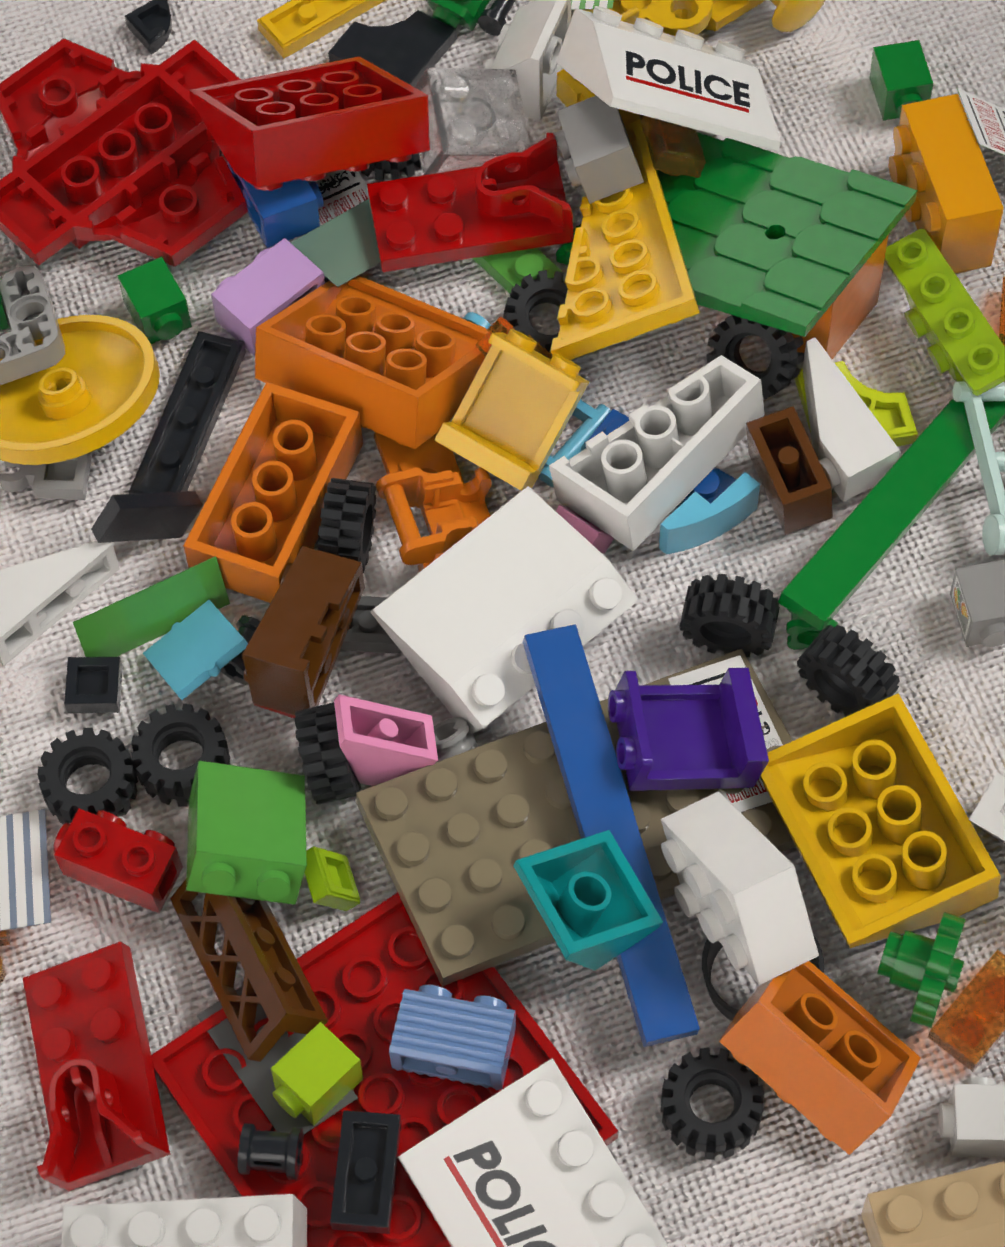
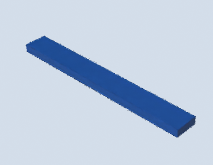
M574 624L524 635L522 643L580 837L582 839L610 830L663 921L658 929L617 956L643 1048L697 1035L700 1027L624 779L617 763L616 753L577 626Z

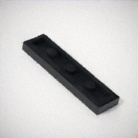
M198 331L130 487L129 494L185 492L188 490L245 356L244 342Z

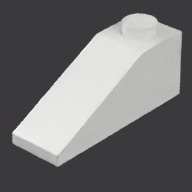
M814 337L806 342L802 366L812 444L831 487L840 499L845 502L877 485L897 462L900 450Z
M94 541L0 569V663L3 666L120 570L111 542L98 543V541Z

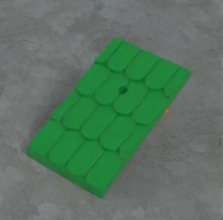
M666 126L659 131L649 142V147L697 305L790 332L794 338L802 336L804 344L797 348V352L805 353L806 342L815 337L830 358L833 359L878 303L888 235L914 204L918 190L854 169L849 173L803 157L794 156L789 158L734 139L725 138L723 141L681 126ZM581 224L573 229V240L576 228L581 227ZM573 242L564 243L557 250V263L568 266Z

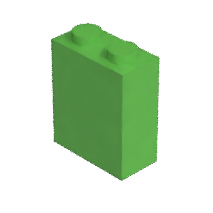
M198 761L189 797L186 891L295 905L307 866L305 776Z

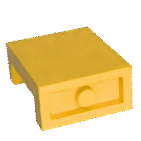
M510 329L508 334L503 332L491 334L488 343L492 346L451 422H444L434 441L522 491L527 486L533 488L585 392L589 381L578 375L581 367L556 353H554L551 359L534 350L537 345L535 340L517 330Z

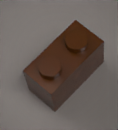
M794 406L747 422L748 453L784 534L787 535L833 518L832 487Z

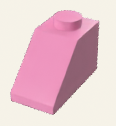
M340 694L334 699L339 746L359 783L375 786L428 765H434L438 761L432 715Z

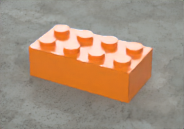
M266 382L183 545L188 568L216 556L225 588L271 603L281 585L282 576L287 564L294 562L302 546L313 549L319 537V526H321L322 521L320 516L322 508L324 509V496L327 493L328 483L331 482L332 478L347 479L364 444L360 412Z

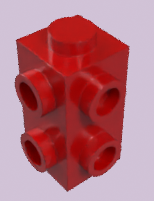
M79 808L71 824L65 823L60 828L54 842V856L63 875L160 914L183 869L175 843L167 836L154 830H146L142 834L127 828L126 823L112 813L99 810L95 815Z

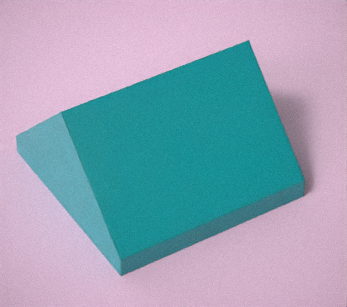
M610 830L518 859L513 865L567 961L596 971L658 929L663 923Z

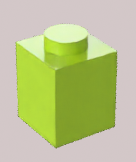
M321 1022L271 1068L276 1089L272 1092L275 1100L290 1116L296 1118L301 1113L313 1125L319 1122L344 1096L363 1080L360 1059Z

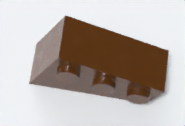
M302 546L294 562L287 564L282 576L281 585L242 654L245 665L244 681L249 683L253 704L295 715L296 711L319 705L365 589L362 562Z

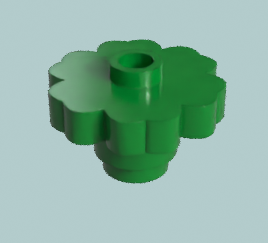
M944 912L935 939L905 930L904 935L890 931L877 974L890 978L889 984L918 993L910 1022L932 1028L943 990L955 993L964 961L954 958L966 920L965 918Z

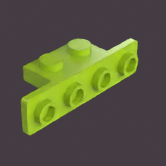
M920 228L887 246L884 261L904 289L910 310L904 312L906 321L917 338L925 335L931 346L927 350L937 370L941 374L949 371L955 382L965 381L976 396L1004 382L1005 346L926 230Z

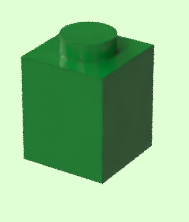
M919 40L873 47L869 78L883 121L900 118L902 105L931 99L934 83Z
M162 257L118 275L124 304L137 328L145 334L150 344L160 340L172 339L183 330L192 327L186 298Z

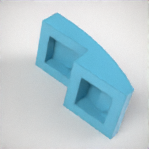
M744 472L711 504L695 491L660 524L659 549L666 555L700 546L728 532L757 510L760 483Z

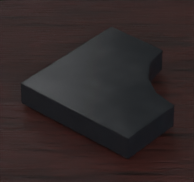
M419 10L406 20L389 26H368L354 21L329 50V62L360 56L417 88L457 40L456 28Z

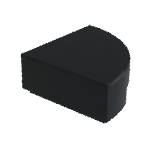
M151 0L124 16L128 29L151 55L157 52L170 36L172 19L167 0Z

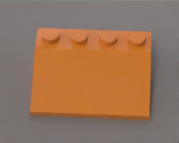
M358 275L339 287L331 281L326 282L256 327L255 379L359 411L361 427L368 428L393 439L400 445L416 449L436 435L442 424L449 422L454 416L492 346L488 343L491 334L496 332Z

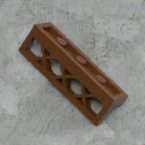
M186 878L172 895L170 901L247 1059L261 1062L286 1031L307 1035L320 1022L325 1025L328 1019L267 901L205 893L202 916H199L192 903L199 892L186 891ZM218 924H221L225 931L222 955H218L214 948ZM237 964H241L245 971L242 996H238L234 988ZM257 1004H261L269 1021L257 1034L254 1025Z

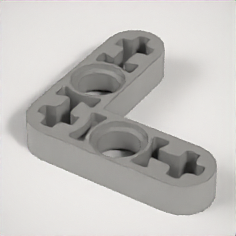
M34 266L17 267L5 274L0 281V290L12 330L0 335V359H2L0 361V385L48 369L56 365L65 355V344L49 290L40 270ZM29 290L30 294L22 296L23 291ZM40 314L39 316L31 320L24 321L26 318L32 315ZM43 338V344L37 346L35 340Z

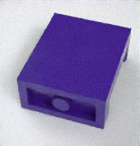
M728 668L719 685H639L636 671H624L616 689L611 690L609 693V719L612 723H617L619 732L617 763L621 770H626L629 791L754 788L769 762L749 668Z

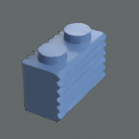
M422 985L419 987V991L404 989L389 1049L391 1066L396 1070H404L408 1073L415 1072L419 1075L426 1074L430 1077L436 1076L440 1079L447 1078L451 1081H460L463 1084L470 1083L474 1086L481 1085L485 1088L492 1087L496 1090H502L516 1030L515 1010L507 1009V1004L495 997L476 996L474 1002L452 998L450 991L434 985Z

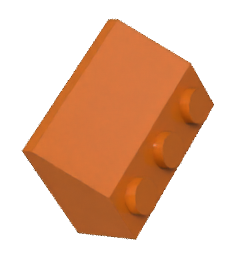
M810 961L761 984L736 1013L719 1040L740 1064L750 1068L773 1088L781 1100L796 1108L817 1127L826 1139L835 1142L848 1155L855 1151L892 1116L921 1059L919 1055Z

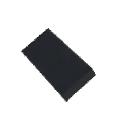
M196 491L112 495L91 530L98 543L181 538L203 506V503Z

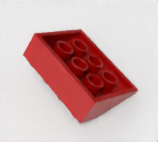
M360 56L189 90L192 104L234 173L258 190H276L283 186V182L296 179L317 181L324 179L329 172L342 169L352 172L363 171L369 168L370 163L384 160L404 162L410 160L412 154L430 151L428 95Z

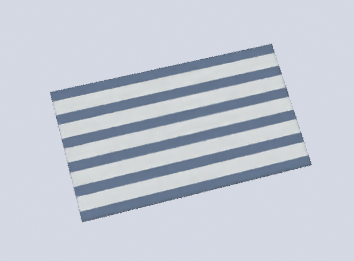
M45 809L0 816V931L51 923Z

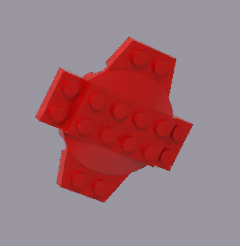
M63 38L0 83V115L18 151L17 155L13 156V171L0 180V230L38 266L70 242L80 249L90 241L115 240L155 259L162 257L166 264L176 267L248 213L246 199L224 157L221 156L222 151L192 104L189 90L241 79L195 39L160 65L141 64L140 71L126 72L115 67L114 59Z

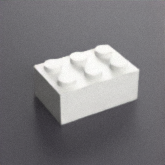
M719 791L661 819L667 841L661 843V849L667 864L674 873H677L680 885L674 887L677 901L686 916L691 917L695 915L698 918L703 932L711 943L719 941L723 945L730 963L736 970L744 968L761 985L819 956L795 866Z

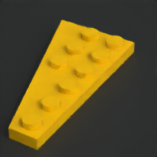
M640 119L626 124L625 128L644 182L592 203H589L587 196L582 197L580 211L583 218L581 227L575 230L565 278L568 290L565 304L559 307L557 319L560 329L558 337L553 338L550 350L552 356L556 353L572 360L700 313Z

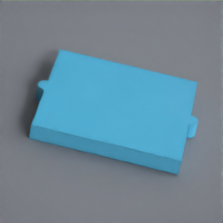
M207 600L182 622L174 623L171 627L172 630L149 647L143 654L178 697L183 700L211 676L216 677L219 675L220 669L246 649L248 643L210 600Z

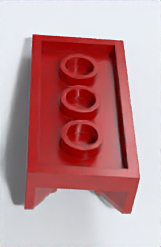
M546 133V138L523 152H511L486 161L482 166L367 184L382 273L573 242V214L565 196L558 164L557 141L554 133Z
M120 941L24 977L23 983L50 1133L43 1164L37 1166L40 1177L71 1191L171 1155L131 948Z

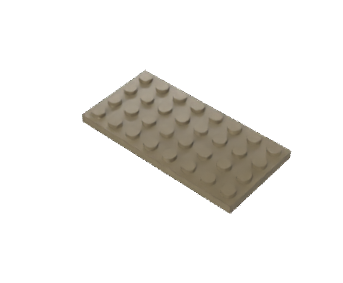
M742 649L645 684L670 685L668 678L740 655L746 668H749L751 679L782 744L785 745L793 741ZM608 699L600 701L617 757L618 727L617 723H612L609 719ZM546 722L439 761L434 765H428L356 792V804L442 987L556 942L513 867L518 859L581 839ZM772 746L767 749V752L772 751L780 746ZM621 770L660 900L675 895L674 887L680 885L677 873H674L667 864L661 849V843L667 841L661 819L718 792L719 789L629 791L626 770ZM729 788L720 790H722L725 793L736 794L741 792L744 788ZM773 802L741 812L780 852L796 847Z

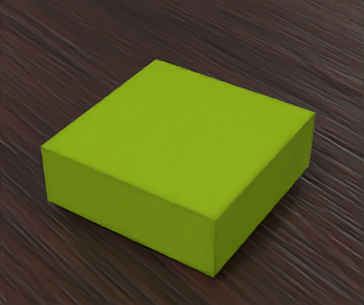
M314 846L306 850L307 866L305 876L313 903L346 912L361 903L346 855Z

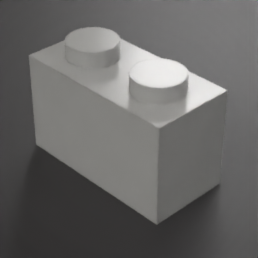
M593 96L557 111L562 130L554 134L565 160L563 161L573 188L583 186L589 203L644 182L625 125L617 108L610 107L598 96Z

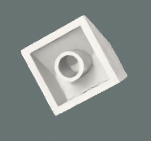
M534 0L518 7L511 25L504 24L498 40L496 58H489L487 60L482 75V85L487 87L488 107L541 121L557 85V72L563 69L556 62L571 22V0Z

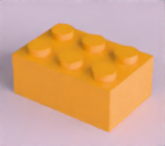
M953 94L902 105L899 126H895L893 129L895 153L894 156L889 157L888 165L892 182L918 190L916 201L905 213L907 221L909 223L915 222L917 230L920 228L926 230L955 274L991 266L1004 207L959 95Z

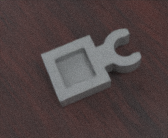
M91 452L74 459L51 464L22 465L4 461L6 467H18L20 469L14 474H0L1 487L8 492H19L30 485L33 486L35 498L86 500L92 460Z

